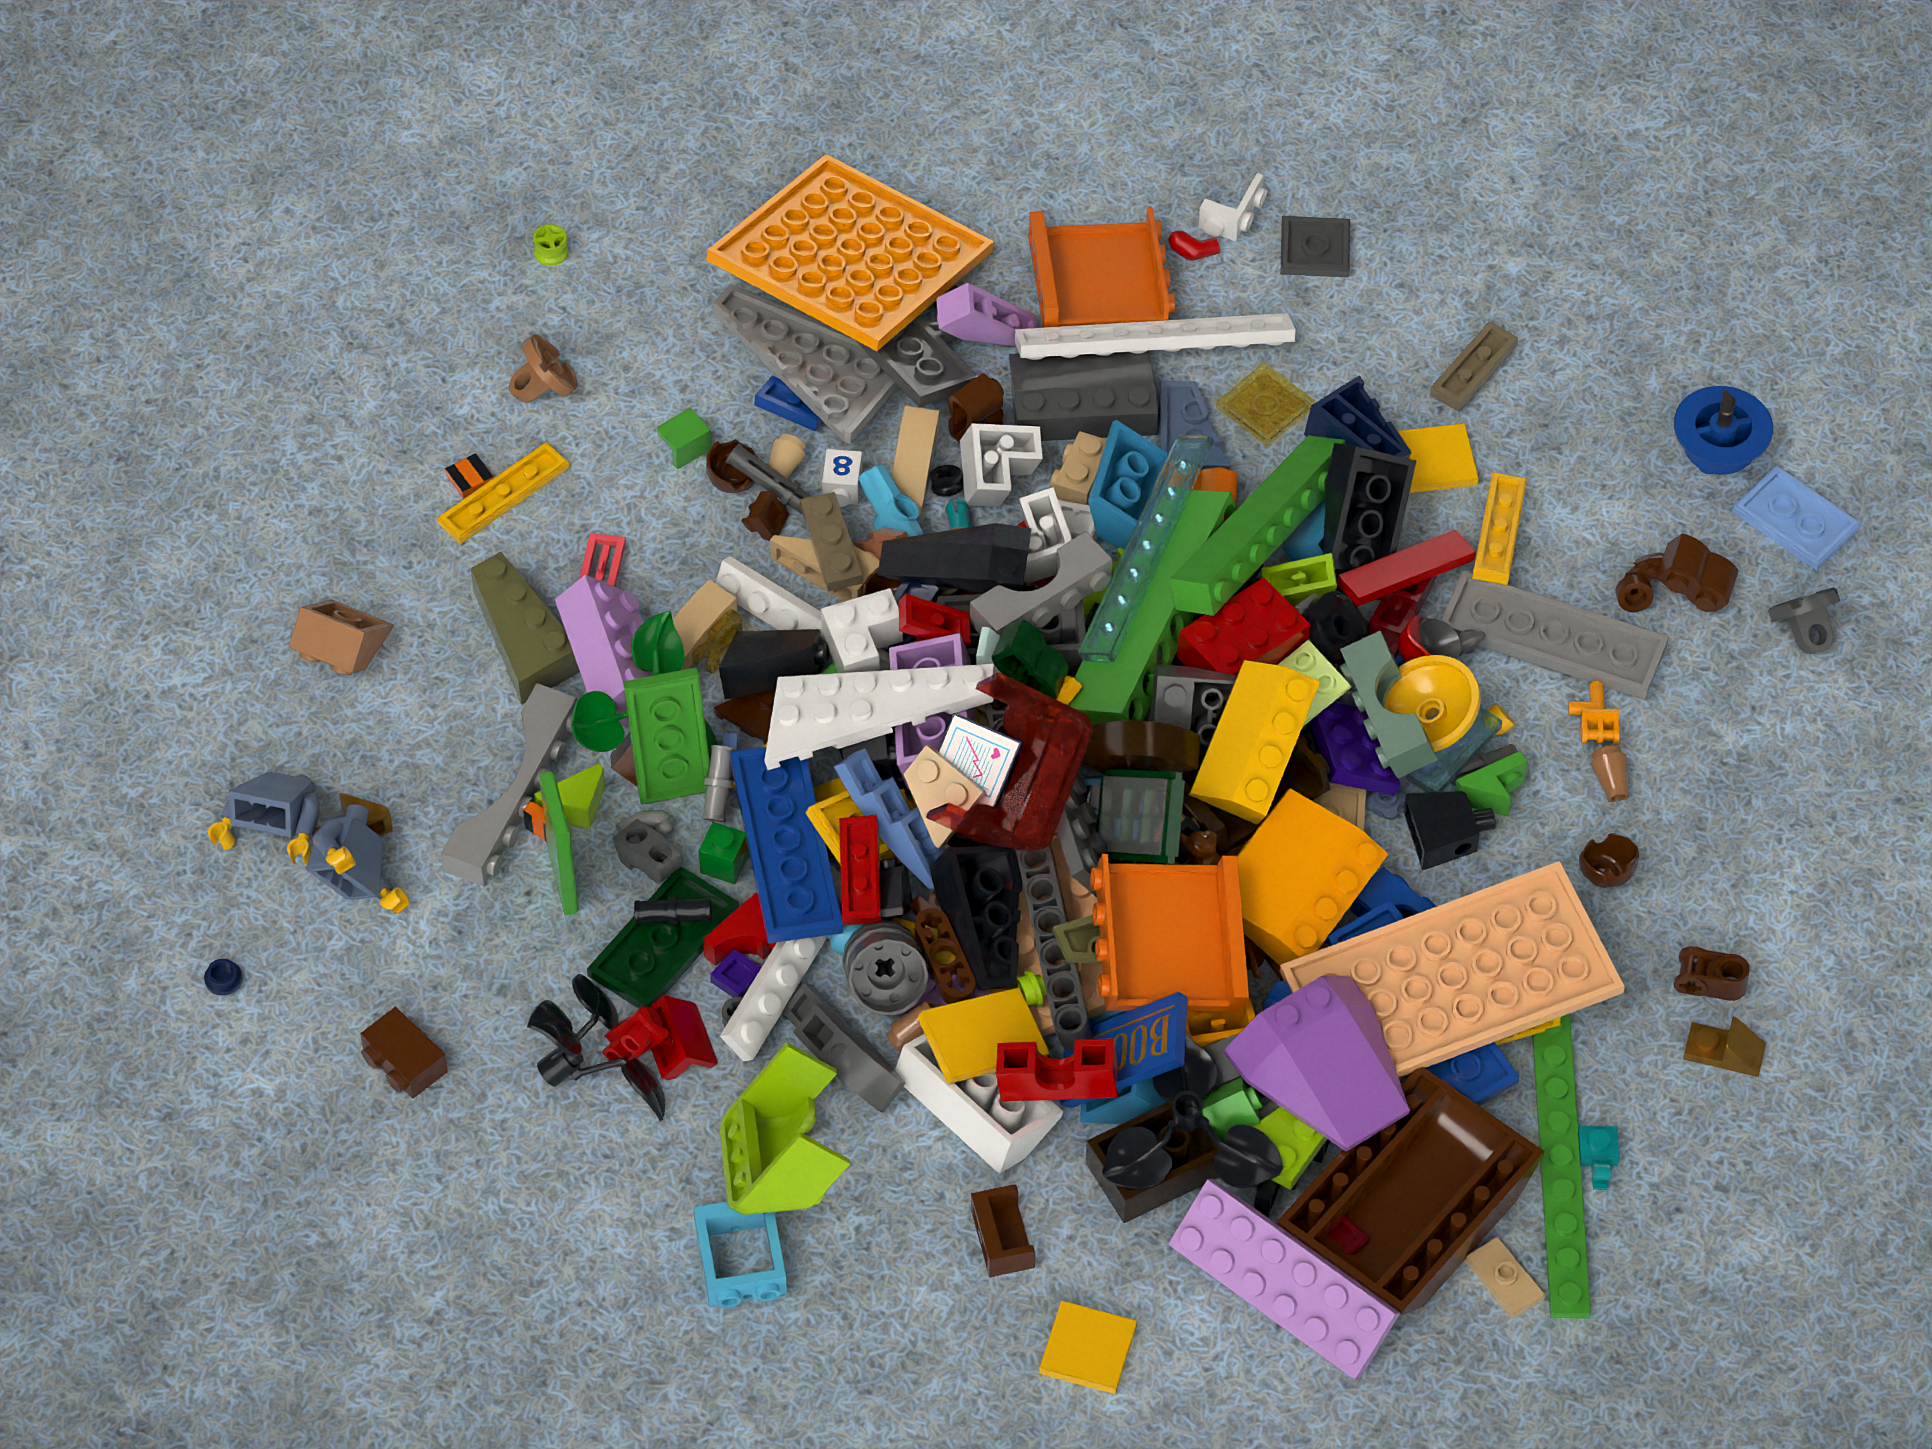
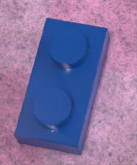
M773 375L755 394V406L808 429L816 431L823 423L781 379Z

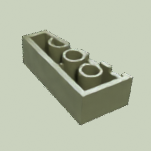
M502 552L470 568L473 592L493 635L521 705L526 703L537 683L553 688L580 672L565 628Z

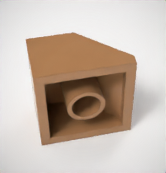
M330 599L300 607L289 648L299 651V656L311 662L323 661L331 664V669L339 674L352 675L354 672L367 668L393 629L394 624Z

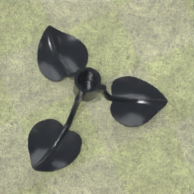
M577 974L573 978L572 988L577 999L585 1009L592 1013L590 1020L577 1034L572 1031L573 1027L568 1016L554 1002L545 1000L535 1007L527 1028L540 1032L557 1046L556 1049L537 1062V1068L548 1084L556 1087L570 1076L577 1081L584 1075L620 1066L628 1083L651 1107L659 1121L663 1120L665 1097L662 1086L655 1074L639 1059L632 1058L628 1061L622 1057L580 1069V1064L584 1061L580 1040L598 1020L608 1029L618 1024L619 1020L614 1004L600 988L582 974Z
M1186 1033L1184 1065L1153 1077V1085L1158 1095L1164 1100L1172 1101V1120L1168 1122V1128L1163 1138L1158 1142L1155 1134L1144 1127H1129L1120 1131L1108 1147L1102 1175L1110 1183L1122 1188L1146 1189L1162 1182L1172 1168V1158L1162 1148L1168 1144L1174 1130L1178 1128L1182 1131L1190 1132L1200 1126L1205 1129L1213 1143L1221 1148L1214 1156V1168L1219 1178L1232 1187L1249 1188L1279 1176L1283 1171V1164L1276 1146L1257 1128L1248 1125H1234L1227 1131L1225 1142L1217 1136L1209 1124V1119L1203 1116V1101L1201 1099L1207 1096L1216 1085L1217 1068L1211 1056Z

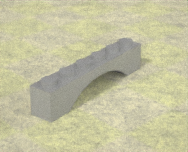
M538 683L535 685L521 710L526 748L518 774L507 791L493 805L475 817L457 824L441 852L443 871L445 873L485 886L490 875L495 877L498 874L503 861V851L506 846L511 848L517 839L519 832L517 826L521 819L524 818L523 809L531 801L534 802V794L538 789L541 790L539 774L549 772L553 761L559 762L563 757L566 748L565 740L569 733L572 734L570 724L577 697Z

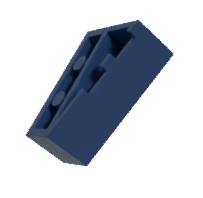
M1360 375L1311 405L1304 432L1306 437L1310 435L1346 440V445L1410 459V449L1391 421H1385L1379 412V403L1375 398L1371 399L1363 388L1364 381Z

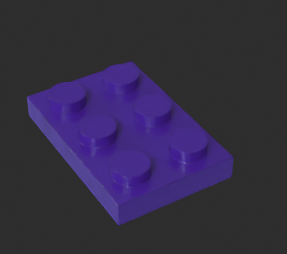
M1334 701L1309 721L1319 752L1329 765L1330 773L1327 775L1331 783L1395 796L1401 786L1399 778L1397 779L1390 766L1385 769L1383 768L1377 756L1375 748L1381 745L1378 738L1372 741L1363 720L1369 718L1366 711L1360 713L1358 707Z

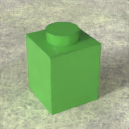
M1242 1077L1211 1091L1207 1096L1201 1098L1203 1101V1114L1209 1119V1124L1222 1141L1225 1140L1227 1131L1234 1125L1254 1126L1260 1123V1108L1264 1107L1262 1099L1255 1088L1252 1086L1248 1088Z

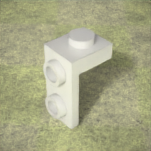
M1256 174L1237 209L1204 199L1199 211L1198 228L1204 230L1210 236H1222L1237 241L1242 231L1248 232L1254 217V213H1252L1254 208L1260 209L1265 201L1267 189L1263 188L1264 175Z

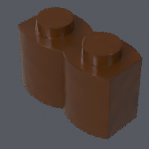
M982 373L949 397L948 405L952 416L948 422L949 432L959 443L972 423L1003 425L1004 413L1002 406L1004 390L996 379H990L985 373Z
M1682 533L1667 543L1657 577L1669 590L1686 595L1689 601L1698 609L1705 612H1716L1729 603L1739 570L1725 557L1710 552L1707 546L1698 539Z

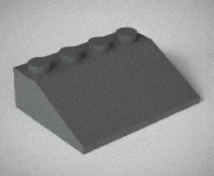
M1149 350L1141 354L1114 352L1108 356L1080 354L1074 358L1047 356L1039 360L1020 358L1019 353L1009 354L1015 425L1039 426L1041 441L1076 439L1079 431L1100 438H1107L1111 424L1115 420H1118L1141 436L1157 435L1158 407Z

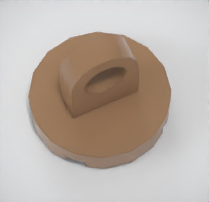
M534 334L523 342L522 349L528 362L515 372L509 383V392L515 398L524 403L531 402L548 388H551L562 397H567L578 387L577 378L571 366L566 362L563 365L560 363V359L557 358L560 355L559 351L541 335Z

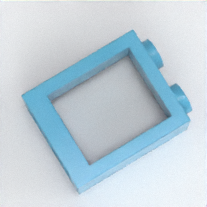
M728 1201L693 1207L709 1306L718 1305L721 1308H731L737 1306L743 1300L756 1298L762 1302H769L777 1299L780 1294L787 1293L786 1273L774 1212L742 1215L729 1208ZM766 1227L773 1270L716 1279L709 1236Z

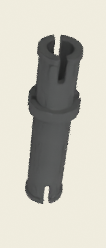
M738 444L726 460V463L738 469L767 491L772 490L784 507L789 505L800 514H802L800 499L813 497L800 488L801 483L796 480L794 482L790 481L767 463L743 448L741 444Z

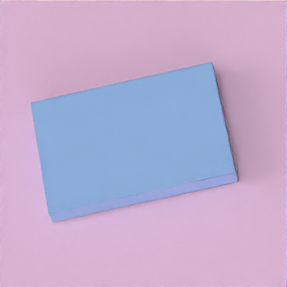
M1777 465L1732 508V512L1815 570L1819 569L1861 526V522Z

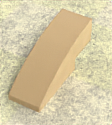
M905 406L891 477L900 493L910 497L916 503L919 509L918 517L921 518L940 429V410Z
M710 579L688 600L673 618L674 626L684 647L685 660L681 670L688 669L714 644V637L738 615L737 598Z

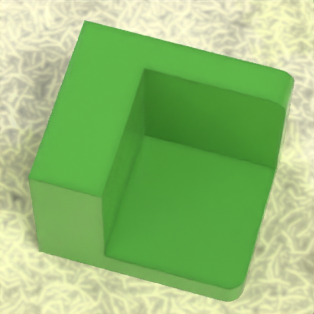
M691 407L657 427L658 435L672 449L673 465L677 470L707 453L712 447L711 429Z

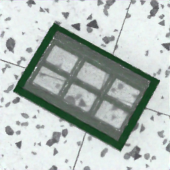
M1105 769V776H1101L1096 832L1101 835L1106 844L1107 852L1103 854H1108V859L1174 864L1175 857H1178L1185 786V781L1182 780V773Z

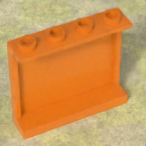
M1152 206L1147 207L1146 222L1046 227L1043 211L1030 212L1028 239L1042 328L1168 320L1169 313H1174L1175 300L1174 293H1168L1167 290L1170 289L1169 268H1163V265L1166 263V249L1164 244H1159L1162 236L1161 222L1154 219Z
M1102 854L1097 866L1091 869L1090 885L1091 890H1097L1098 903H1094L1093 923L1094 926H1099L1100 938L1096 939L1095 956L1097 961H1102L1103 974H1099L1098 994L1099 997H1104L1105 1011H1131L1180 992L1188 997V1012H1241L1249 998L1237 856H1222L1218 865L1109 864L1108 854Z

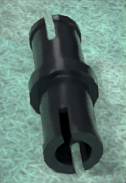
M674 895L668 896V900H635V923L669 922L670 926H678V922L712 921L711 897L677 899V896Z

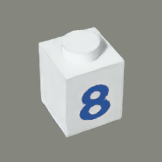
M826 450L822 494L835 492L840 507H845L848 504L858 505L860 493L858 478L862 474L861 451Z

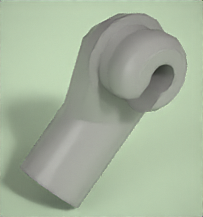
M644 810L616 824L618 832H621L638 819L649 827H653L661 835H665L673 830L674 825L669 819L670 814L666 811Z

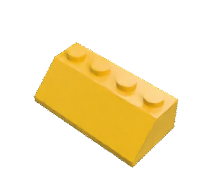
M1244 660L1189 795L1258 825L1267 816L1320 681L1285 666Z

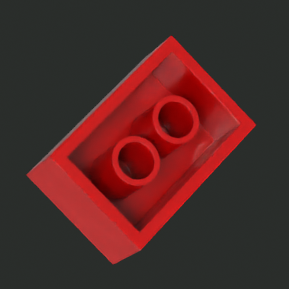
M1263 577L1230 598L1214 616L1205 614L1180 630L1178 634L1177 657L1188 667L1238 676L1244 660L1278 665L1309 640L1311 624Z

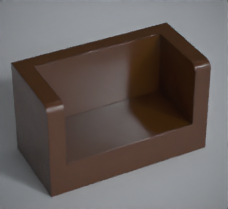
M1013 1184L971 1193V1213L989 1278L1035 1268V1249L1033 1245H1029L1018 1207L1017 1185Z

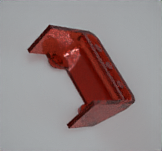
M998 672L979 681L975 689L1008 704L1003 717L1004 729L1009 736L1024 742L1000 808L996 809L990 805L981 804L966 811L948 802L929 810L926 818L980 843L1036 852L1046 848L1054 837L1092 736V724L1083 712Z

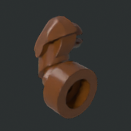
M1664 553L1648 554L1636 559L1633 563L1635 566L1618 582L1615 593L1618 604L1623 610L1639 612L1646 609L1652 603L1654 595L1650 581L1658 579L1657 574Z

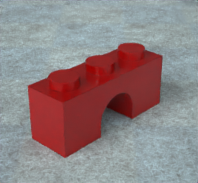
M1114 1039L1075 1040L1074 1054L1063 1059L1045 1057L1038 1051L1036 1042L997 1043L996 1078L1002 1102L1117 1098L1119 1066Z

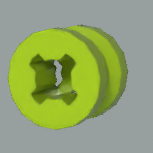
M546 224L535 230L533 245L537 261L547 266H555L565 261L568 256L567 233L565 230L555 224Z

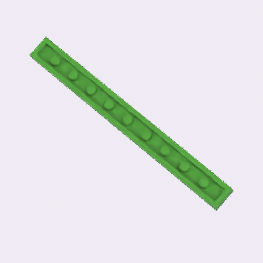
M1569 1013L1561 1016L1559 1026L1547 1028L1544 1032L1532 1035L1539 1148L1545 1151L1540 1161L1549 1306L1550 1318L1590 1319L1591 1309Z

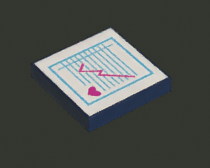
M953 713L938 752L986 791L979 804L995 812L1024 742L960 714Z

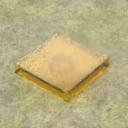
M1264 362L1216 401V408L1268 447L1308 414L1315 400Z

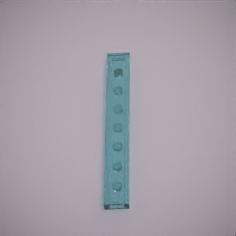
M1177 435L1080 646L1078 654L1082 661H1115L1212 447L1209 436Z

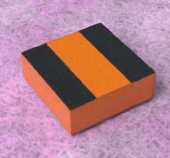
M476 453L445 468L446 476L463 499L493 479L492 474Z
M531 801L523 809L525 828L547 842L543 807Z

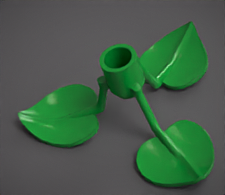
M665 611L647 619L639 626L632 638L631 654L635 665L642 671H652V676L680 671L684 665V647L674 626L671 611ZM601 691L588 692L582 695L574 706L570 724L572 734L583 747L591 751L608 752L613 750L624 740L625 733L619 720L628 717L627 710L617 714L616 705L609 695ZM704 719L710 761L711 745H718V742L710 725Z

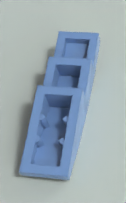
M866 749L854 752L834 766L840 779L864 816L877 815L879 836L898 859L929 889L934 888L929 866L944 850L938 849L934 845L918 807L909 809L893 777L882 781Z

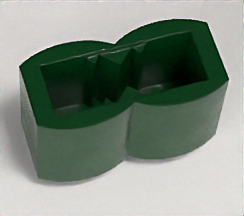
M1023 619L1004 628L991 657L995 667L1005 677L1015 682L1019 692L1026 689L1036 699L1041 698L1045 703L1058 697L1065 676H1067L1069 671L1068 663L1057 650L1046 644L1043 635L1034 625Z

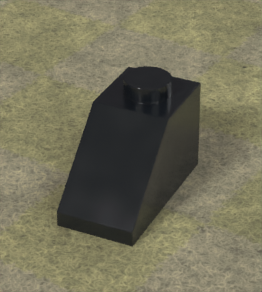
M896 858L880 860L881 917L903 915L911 910L909 905L913 900L909 871L904 864L897 865Z

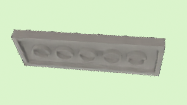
M1465 570L1462 571L1441 621L1451 626L1457 634L1468 629L1483 631L1486 637L1478 646L1589 682L1601 681L1604 687L1644 700L1646 699L1666 650L1669 636L1511 585L1472 579L1473 573Z

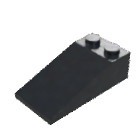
M1334 443L1326 478L1323 555L1332 553L1336 581L1340 574L1396 553L1416 460L1357 446ZM1337 585V589L1335 590L1343 592L1342 589Z

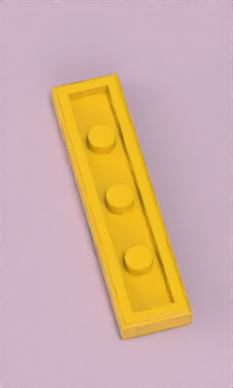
M545 442L437 517V523L459 544H462L569 468V462L550 444Z
M1492 472L1472 579L1508 585L1527 478Z

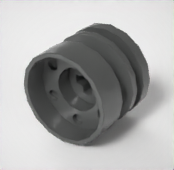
M881 920V923L864 924L852 933L845 944L842 961L851 994L858 1004L873 1014L885 1016L904 1013L916 1005L926 991L928 972L921 948L912 932L897 922ZM878 959H881L883 961H887L889 959L890 963L888 965H885L884 963H879L877 965L876 961Z

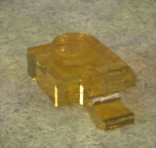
M730 608L709 629L708 639L703 644L697 646L692 652L693 664L697 665L703 658H710L707 662V672L712 674L719 669L720 658L726 653L736 631H743L741 614Z

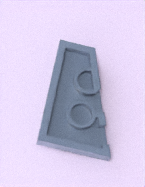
M1160 381V448L1173 456L1170 466L1186 464L1201 470L1215 467L1231 470V464L1228 457L1223 453L1217 431L1214 432L1211 425L1209 412L1196 382Z

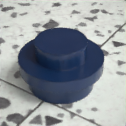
M217 959L205 971L204 981L211 993L224 996L232 994L239 989L243 976L240 967L233 961Z

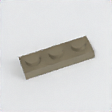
M1489 321L1431 386L1430 396L1460 412L1517 347L1518 337Z
M835 492L800 499V509L827 590L833 591L863 584V575Z

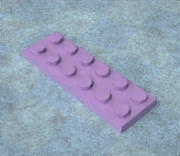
M1207 1179L1168 1243L1169 1246L1355 1380L1359 1379L1365 1372L1400 1315L1398 1310L1214 1179Z

